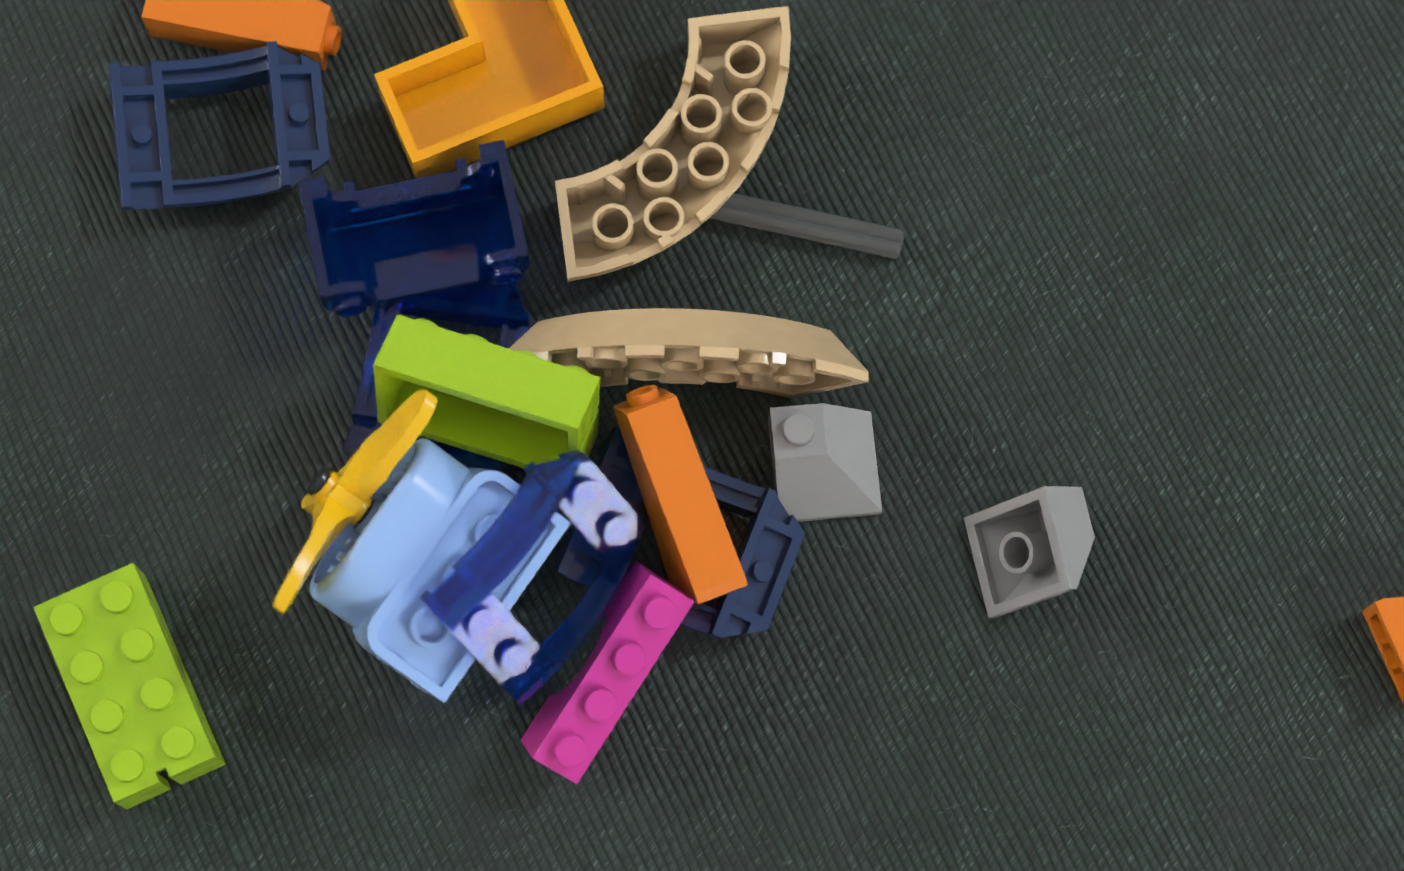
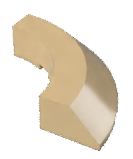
M788 6L688 18V57L681 88L671 109H668L658 125L644 139V143L621 161L615 160L595 171L555 181L568 282L604 275L634 265L664 251L692 233L715 214L740 187L758 161L769 140L783 103L789 73L791 43Z
M676 308L622 309L555 317L535 323L509 348L515 351L526 350L534 353L540 359L563 366L573 365L581 367L590 374L600 377V387L628 385V378L641 381L658 380L660 383L700 385H703L706 381L713 383L736 381V388L760 391L792 399L866 383L869 378V372L830 330L787 319L718 310Z

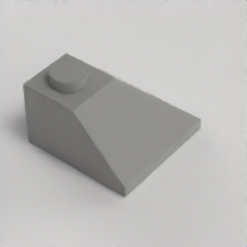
M824 403L770 408L768 429L775 491L778 492L777 498L789 515H794L798 522L882 514L871 411Z
M1043 486L964 517L988 618H996L1077 589L1095 538L1082 487Z

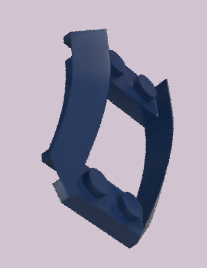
M268 41L266 46L213 57L151 61V65L120 66V62L109 63L110 102H112L121 210L204 206L263 196L292 188L330 161L320 63L303 54H300V57L278 47L277 41ZM265 84L269 85L277 165L231 175L172 180L165 100L211 96Z
M617 426L612 429L595 453L599 458L564 544L561 549L555 551V573L611 598L627 575L615 569V566L642 502V496L620 428ZM703 466L719 508L750 518L737 551V556L748 585L721 595L715 608L694 602L680 625L715 638L766 631L770 626L805 532L794 515L787 513L777 498V491L738 480Z

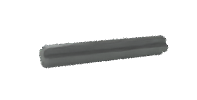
M733 193L722 207L710 217V219L893 259L898 258L904 239V232L901 229Z

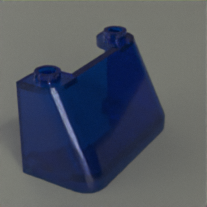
M504 140L480 144V158L472 165L467 166L465 158L455 160L456 171L356 191L354 182L351 181L343 183L345 192L328 189L324 177L299 181L298 184L318 290L323 306L327 310L335 311L337 316L351 317L364 313L367 307L490 281L495 285H506L520 280L522 273L530 266V259Z

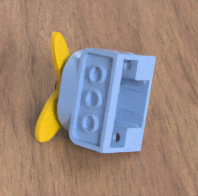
M422 389L411 395L376 431L368 436L345 466L337 473L333 470L330 471V468L324 466L313 478L306 490L307 494L301 502V507L313 516L312 531L284 580L272 607L284 614L297 596L312 568L321 559L310 583V594L313 599L353 627L352 631L356 641L366 651L405 677L418 689L445 703L571 522L507 475L495 470L467 468L428 439L416 440L429 422L437 404V397Z

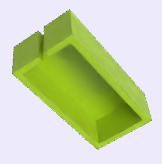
M397 314L373 364L378 423L383 424L411 395L424 389L437 397V404L429 422L419 436L577 485L598 435L599 409L597 407L600 397V377L592 375L578 366H563L540 359L534 353L526 350H511L489 343L478 335H463L441 328L426 319H412Z
M134 563L33 607L115 804L129 809L171 790L168 780L158 774L163 770H167L169 777L182 785L226 765L147 577Z

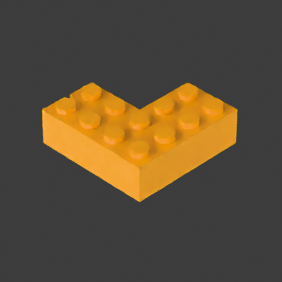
M448 0L464 38L374 74L381 99L418 184L605 108L603 85L564 0Z

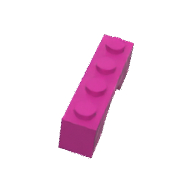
M635 561L607 605V616L602 633L587 662L563 690L547 698L520 740L532 759L578 784L695 601L678 586Z

